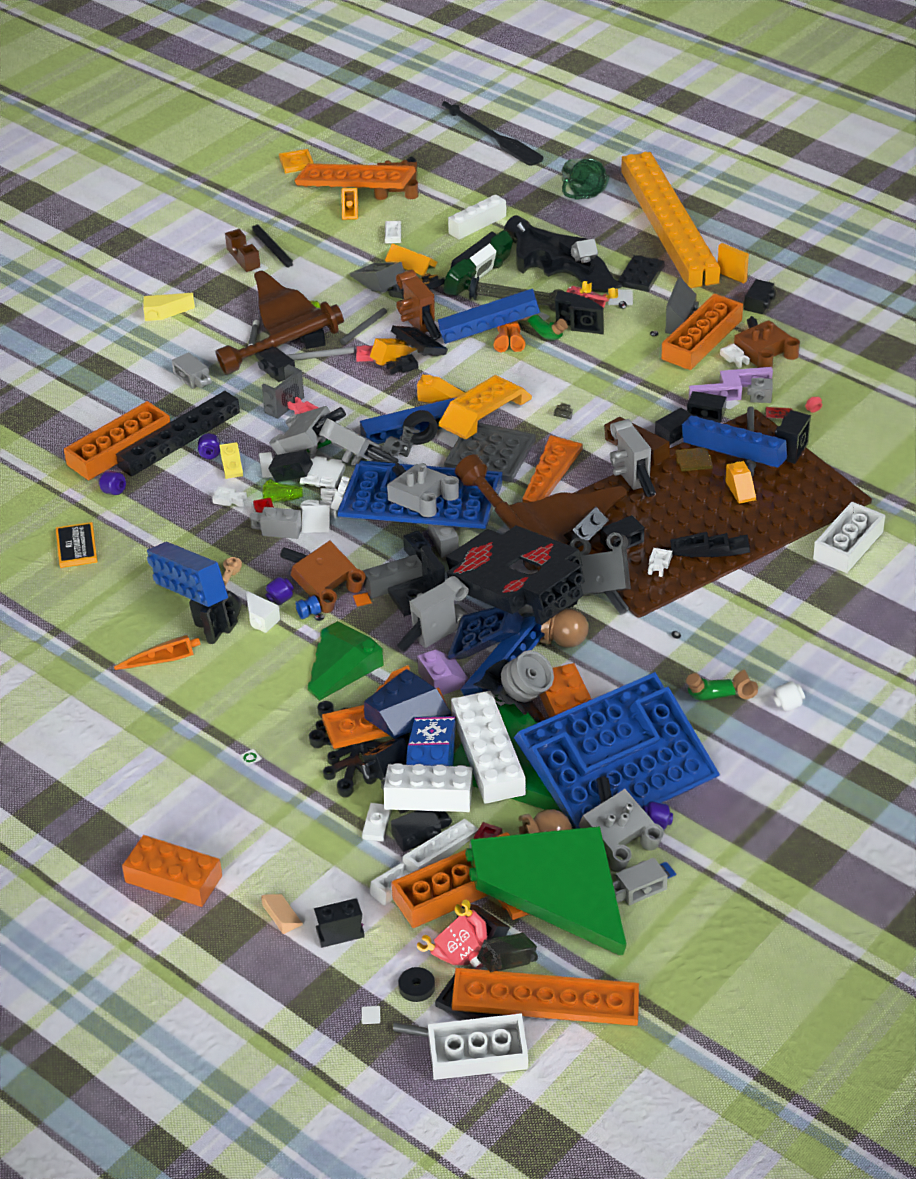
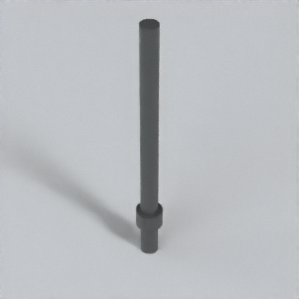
M750 406L747 408V430L754 432V407ZM745 459V464L753 477L756 462Z

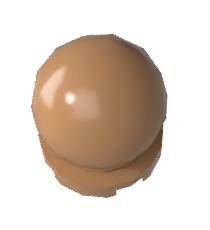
M574 609L562 610L541 626V632L545 633L544 638H541V643L551 644L552 640H554L558 645L565 648H573L580 645L588 634L586 617Z
M545 809L537 813L534 818L530 814L520 815L518 818L523 826L519 827L520 834L571 829V823L562 812L555 809Z

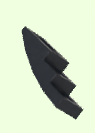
M707 532L670 540L672 555L721 557L751 552L748 534L729 538L728 533L709 537Z

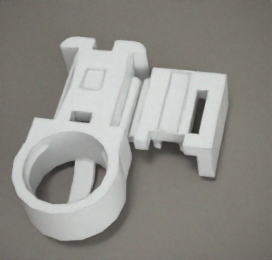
M321 488L322 501H303L300 505L301 515L302 506L330 505V516L337 518L338 510L331 508L337 489Z

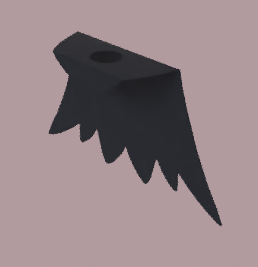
M506 659L498 661L485 671L483 678L473 684L481 688L490 689L494 695L500 694L506 704L514 703L524 715L528 711L537 721L538 719L541 721L546 720L533 701L525 703L516 701L505 691L501 682V672L503 667L509 662Z

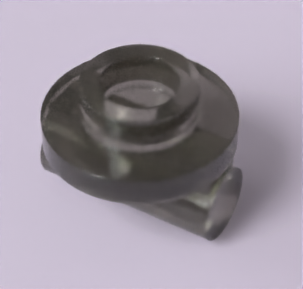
M561 403L556 405L554 416L571 420L573 409L570 408L571 405Z

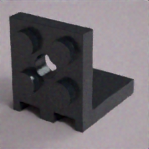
M428 545L421 547L422 576L388 588L389 596L404 617L411 615L409 601L417 598L419 593L424 594L445 582V568Z

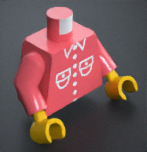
M586 281L582 282V287L572 286L567 289V292L588 298L603 308L609 299L618 298V289L610 288L608 289L609 295H600L593 292L592 283L587 284Z
M463 900L461 904L465 909L461 908L459 904L456 905L455 912L459 917L434 939L435 944L431 943V938L428 935H423L422 940L428 944L422 945L418 942L417 948L420 951H427L429 949L432 955L452 965H469L471 963L474 969L479 970L486 965V961L481 953L489 946L486 922L474 910H470L471 904L468 900Z

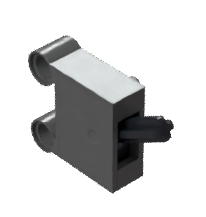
M611 533L607 537V546L613 549V551L589 554L591 551L589 541L581 538L573 539L570 546L577 548L581 542L584 545L583 550L580 552L585 582L581 584L583 596L605 593L619 614H625L629 607L617 591L631 589L626 551L628 546L627 537L620 533ZM620 537L621 543L616 547L614 540Z

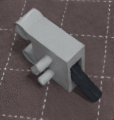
M323 406L308 412L295 414L286 420V424L289 427L284 435L279 434L275 436L269 444L277 455L309 449L311 454H315L318 447L317 443L319 441L321 443L326 441L325 437L319 435L326 419L328 418L336 422L345 417L346 412L342 407L330 412L327 406Z
M328 418L319 435L347 449L342 457V461L348 463L353 453H355L351 462L353 466L359 464L362 457L373 462L398 463L399 461L397 458L385 453L383 446Z
M630 419L612 423L610 425L611 434L614 439H618V450L610 452V461L615 468L613 469V474L615 476L621 474L633 490L642 488L646 497L654 496L656 491L650 480L651 447L634 428Z
M399 463L392 467V471L397 478L387 484L388 501L416 511L423 517H433L436 515V498L440 495L448 501L456 500L459 497V479L457 477L447 476L429 469L425 463L416 464L407 471Z
M451 576L444 583L424 594L419 593L417 598L409 601L413 627L397 644V647L401 651L406 652L417 640L423 647L427 648L457 631L462 616L468 613L460 605L454 604V600L462 601L465 599L469 592L468 587L457 577Z
M601 776L596 779L600 805L584 814L578 826L580 828L600 826L609 867L613 871L620 872L626 868L632 855L631 850L625 846L626 844L641 836L640 844L646 850H655L663 838L664 830L660 825L655 824L626 789L612 797L609 778Z

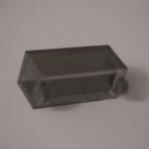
M524 932L484 940L477 959L489 972L528 965L530 962L538 960V955L535 952L537 946Z

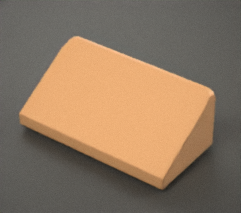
M282 894L261 896L263 907L282 934L303 925Z

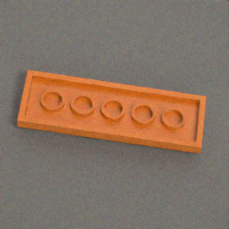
M439 687L436 688V689L438 690V692L440 693L441 697H442L443 700H444V697H443V695H442V693H441V691H440V688H439ZM364 705L322 714V721L333 749L390 736L364 718Z

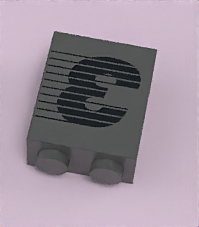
M289 364L284 367L285 380L277 387L273 388L267 384H262L264 411L266 414L277 419L290 410L288 409L289 401L295 403L296 397L301 400L304 399L302 370Z

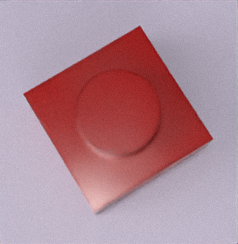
M271 498L253 501L255 512L262 513L264 507L274 508Z

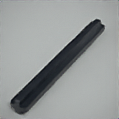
M259 224L253 225V233L287 268L293 266V260Z

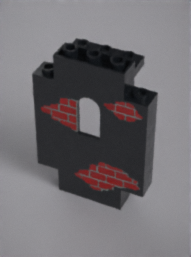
M517 525L504 534L486 529L446 556L449 571L446 572L447 577H457L468 587V596L510 614H514L525 605L532 606L536 623L543 625L583 596L581 584L585 582L579 549ZM521 559L539 566L541 569L533 574H525L509 566Z

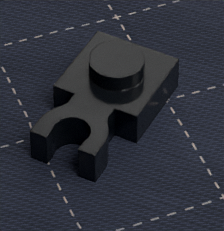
M412 354L398 357L396 361L386 362L387 370L390 369L391 375L398 371L404 373L419 368L418 362Z

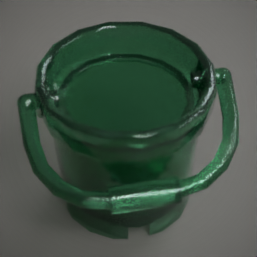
M570 159L564 164L561 171L563 172V177H561L563 181L562 192L566 197L574 198L575 200L594 198L606 189L610 175L606 174V169L596 159ZM566 186L570 188L574 195L566 192Z

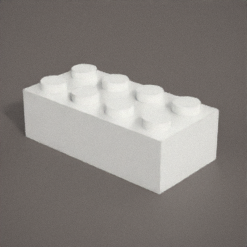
M851 502L815 541L813 559L848 573L883 533L885 515Z
M388 764L384 784V809L470 812L473 791V767L463 765L456 767Z
M522 1014L428 1024L434 1080L528 1069V1052Z

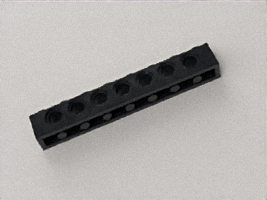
M223 391L116 453L118 468L131 477L239 414L238 398L227 391Z

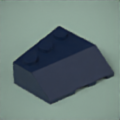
M496 607L463 615L447 657L449 659H465L519 633L523 622L522 616L518 611L510 614Z
M405 669L364 701V718L394 739L412 731L415 717L452 715L438 690L408 669Z

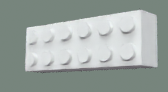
M491 691L451 699L452 716H456V729L469 764L473 767V774L484 804L526 795L525 775Z

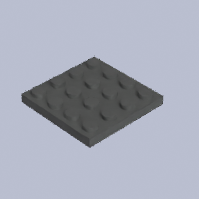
M478 422L476 434L467 439L458 438L444 462V467L456 468L462 459L476 454L486 464L487 471L502 472V481L513 482L536 441V434Z

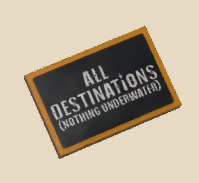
M92 522L56 527L60 568L98 562Z

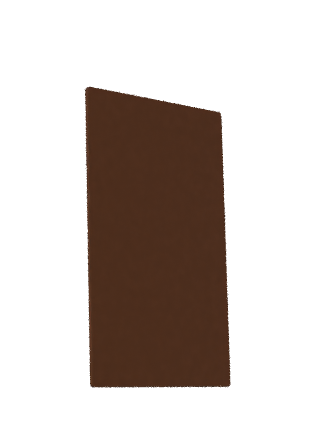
M754 409V432L776 437L775 430L778 425L769 418H766L760 411ZM747 413L723 424L747 430ZM684 442L670 448L669 458L655 466L650 464V480L656 491V494L652 497H646L642 488L633 490L621 474L617 476L613 474L574 492V494H588L616 486H622L627 490V496L617 502L604 515L609 521L602 527L631 515L645 527L644 542L626 549L631 589L617 591L628 605L629 611L637 618H641L834 522L851 502L865 507L872 503V498L808 448H805L796 464L784 461L777 468L756 462L754 476L752 477L756 500L739 504L725 482L726 465L741 461L745 462V459ZM599 529L588 540L591 544L589 554L609 552L600 543ZM707 532L709 537L728 533L729 538L748 534L750 553L721 557L672 555L668 569L664 568L662 577L659 576V571H653L652 575L648 574L649 559L653 548L671 551V539ZM584 545L577 548L579 549V552L583 550Z

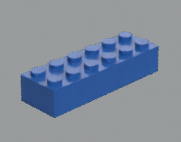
M167 541L147 550V561L153 569L154 574L152 576L156 584L207 607L228 598L218 562Z

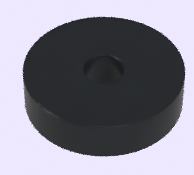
M422 967L409 968L399 977V992L408 1001H424L430 998L435 991L434 976L429 970Z

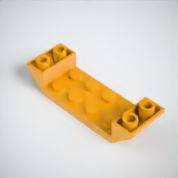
M494 375L452 400L439 421V426L461 438L467 439L477 433L478 420L509 401L523 405L532 399V395L524 388Z

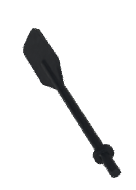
M446 101L442 103V106L449 110L450 115H457L496 139L502 150L526 165L532 166L543 161V156L516 139L499 135L462 112L457 104L451 105Z

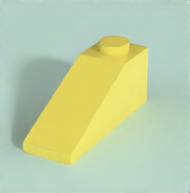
M193 293L144 296L145 321L162 320L195 308Z

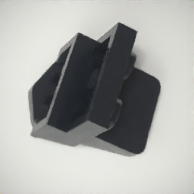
M227 591V599L209 607L192 599L189 601L194 624L197 627L204 628L207 643L215 644L222 633H230L238 623L237 617L240 613L242 601L231 591Z

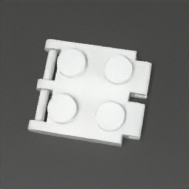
M315 456L314 459H311L313 465L307 477L300 479V485L308 484L319 488L320 486H325L326 488L336 489L345 471V463H342L343 461L340 459L331 458L330 461H327L328 458Z

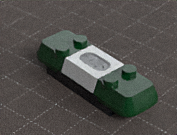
M503 230L496 235L492 231L453 259L451 268L445 278L443 292L457 296L464 290L469 291L473 275L475 278L479 276L480 279L493 268H500L511 252L513 239L509 233Z

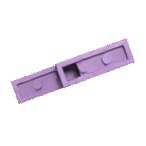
M772 367L720 371V381L718 384L689 386V398L692 391L726 396V401L741 400L742 387L751 385L752 378L772 379Z

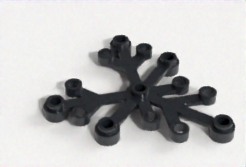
M322 701L317 706L318 715L321 718L322 714L334 712L333 703L330 701ZM322 720L316 722V730L311 731L309 734V742L314 748L332 745L329 737H325L327 731ZM405 734L395 739L404 738L406 742V740L408 739V734ZM370 740L329 752L327 759L328 763L332 766H327L323 769L324 778L326 780H333L337 772L346 768L344 778L337 782V792L342 797L351 796L354 792L352 780L355 769L357 768L362 773L359 768V764L362 763L359 754L364 755L370 751L369 749H375L385 742ZM351 752L349 757L340 761L341 757ZM377 778L364 779L367 784H374Z

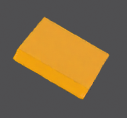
M308 149L279 154V159L285 173L302 171L308 163L314 164Z
M724 243L719 244L717 263L720 266V274L744 284L747 281L749 254Z

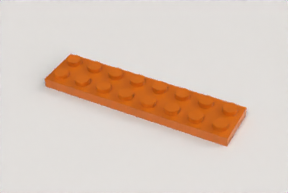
M308 163L295 179V183L301 186L402 189L416 170L414 166Z
M466 968L455 969L452 1010L503 1015L522 1014V1016L638 1025L639 983Z

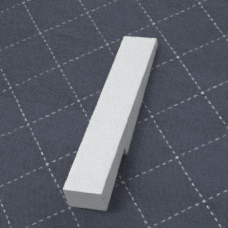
M464 818L403 856L402 863L371 881L370 895L386 906L393 900L391 881L451 856L469 842L470 839L474 838L478 828Z

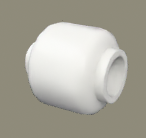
M790 681L776 688V695L773 698L777 707L781 706L783 710L789 711L801 706L805 696L800 684Z

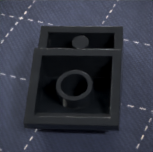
M564 291L557 292L555 298L556 322L559 319L565 320L567 325L571 326V331L604 335V308L577 294Z

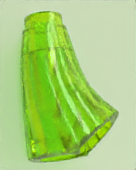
M271 479L267 480L262 486L263 499L271 498L272 503L291 501L303 497L302 487L281 484Z

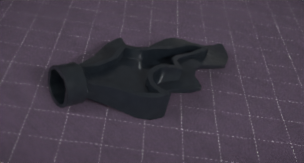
M518 215L512 216L505 224L504 230L509 233L513 242L517 245L516 266L523 274L528 268L538 267L543 269L544 275L547 277L564 272L575 276L581 282L592 283L593 291L608 292L610 288L619 289L622 287V283L612 277L605 262L599 256L586 263H581V261L575 262V258L571 254L572 245L575 242L588 239L556 234L533 227L529 221Z

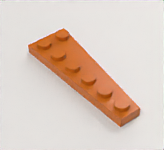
M550 435L522 502H534L548 497L583 450V444Z

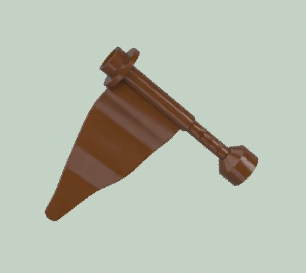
M263 270L254 273V278L259 295V309L265 330L270 336L239 350L230 345L215 350L223 373L228 375L238 371L242 359L259 353L264 349L278 347L327 326L332 334L338 333V325L344 323L340 308L337 304L329 306L326 301L320 303V308H317L300 291L282 286Z
M472 454L465 457L455 468L456 476L465 486H477L509 530L517 525L570 545V542L563 535L587 511L597 507L605 515L617 502L627 496V490L624 487L616 486L588 494L560 492L538 501L528 503L517 502L509 505L500 498L485 479L488 468L478 455ZM523 561V565L527 570L537 569L539 571L541 569L539 566Z

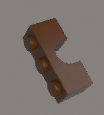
M240 229L226 232V248L245 272L260 268L259 251L253 244L247 245L244 233Z

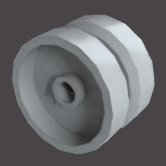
M532 650L525 651L509 661L501 672V682L505 691L516 701L524 703L532 701L538 695L547 691L552 686L554 680L553 669L549 661L539 652Z

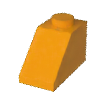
M341 188L342 220H357L358 190L357 188Z
M745 462L727 464L725 482L737 502L740 504L756 500L751 472Z

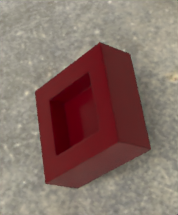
M483 822L476 832L474 839L496 837L503 834V831L500 827Z

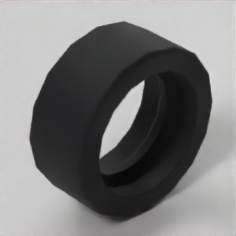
M425 410L411 413L403 422V428L404 426L414 428L418 423L429 422L428 427L424 431L413 433L412 439L409 440L416 445L430 442L438 432V424L434 416Z

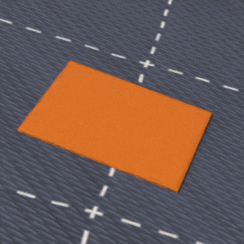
M368 592L353 595L357 607L372 603Z

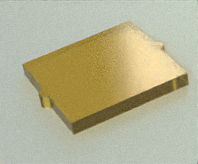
M707 448L676 450L677 463H679L681 471L713 468L711 455H709Z

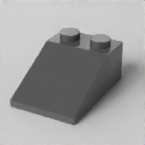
M374 262L349 274L371 291L384 293L389 290L388 288H393V285L397 284L396 275L403 273L404 269L402 262Z

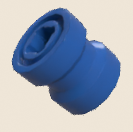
M315 595L308 597L307 600L301 599L295 603L296 610L301 619L308 618L311 614L321 613L320 604Z

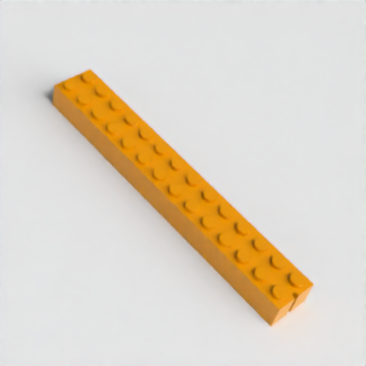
M643 152L622 156L621 173L684 282L690 288L701 287L703 271L705 270V286L719 284V264L652 153Z

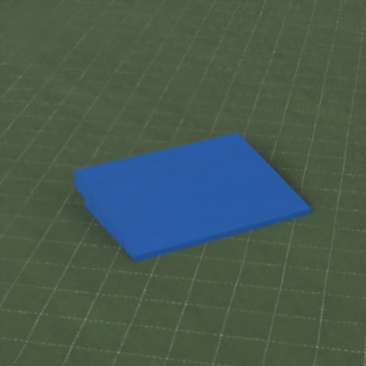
M360 460L359 464L355 466L338 510V517L486 529L494 507L477 486H465L459 479L458 499L448 501L440 495L436 498V515L433 517H423L416 511L388 501L387 484L397 478L392 471V467L396 463ZM400 464L404 467L406 471L414 466L410 464ZM427 466V468L447 476L457 477L455 468ZM487 471L485 479L499 495L502 487V472Z
M656 672L525 728L514 737L563 814L568 818L573 829H579L578 825L582 816L600 805L596 779L601 776L609 778L612 797L626 789L641 808L651 801L664 803L720 776L668 686L664 688Z

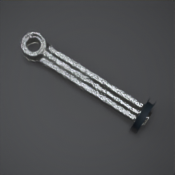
M473 275L469 287V299L471 300L473 297L476 300L477 295L502 299L527 289L479 282V276L475 278ZM556 289L550 293L534 291L538 304L546 305L555 312L557 292L563 290Z

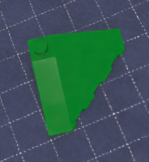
M338 621L321 630V642L318 643L316 662L313 663L312 679L308 683V691L320 701L384 665L383 648L372 638Z

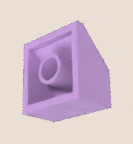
M435 649L418 655V672L420 676L433 687H439L442 695L461 689L469 680L456 659H449L448 655Z

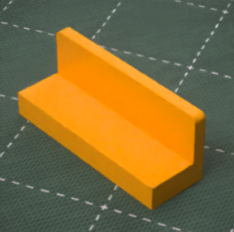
M393 243L385 259L386 262H402L403 269L414 270L419 275L426 274L429 266L435 268L437 265V261Z

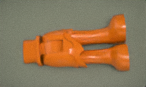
M518 320L497 327L499 334L494 340L496 351L505 352L509 346L508 336H510V345L513 351L521 352L524 350L525 340L520 334Z

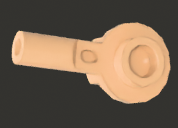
M230 557L223 562L225 572L222 578L225 586L230 577L236 575L241 570L242 562L239 558Z

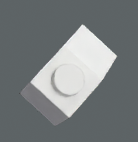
M248 591L246 597L250 624L255 629L267 633L280 621L279 605Z

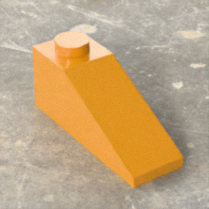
M375 338L370 358L374 359L376 364L384 366L386 362L396 361V358L408 355L417 349L407 346V342L397 338Z
M422 374L417 383L418 401L435 403L456 398L465 393L445 380L431 375Z

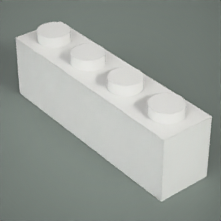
M493 195L448 217L449 234L460 240L506 217V200L498 195Z

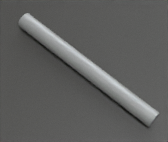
M347 347L287 355L293 360L354 354V348Z

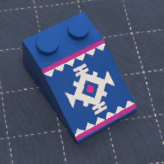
M456 716L415 717L408 743L406 765L453 766Z

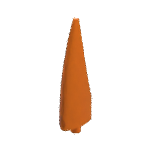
M184 635L144 650L114 666V669L133 668L182 659L193 655L192 648L201 644L199 638L189 640V637Z

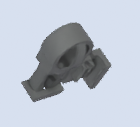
M404 426L400 439L393 436L387 438L383 446L384 452L391 456H398L400 453L408 457L413 445L409 440L412 439L413 433H419L420 430Z

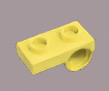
M238 443L220 445L225 479L243 476Z

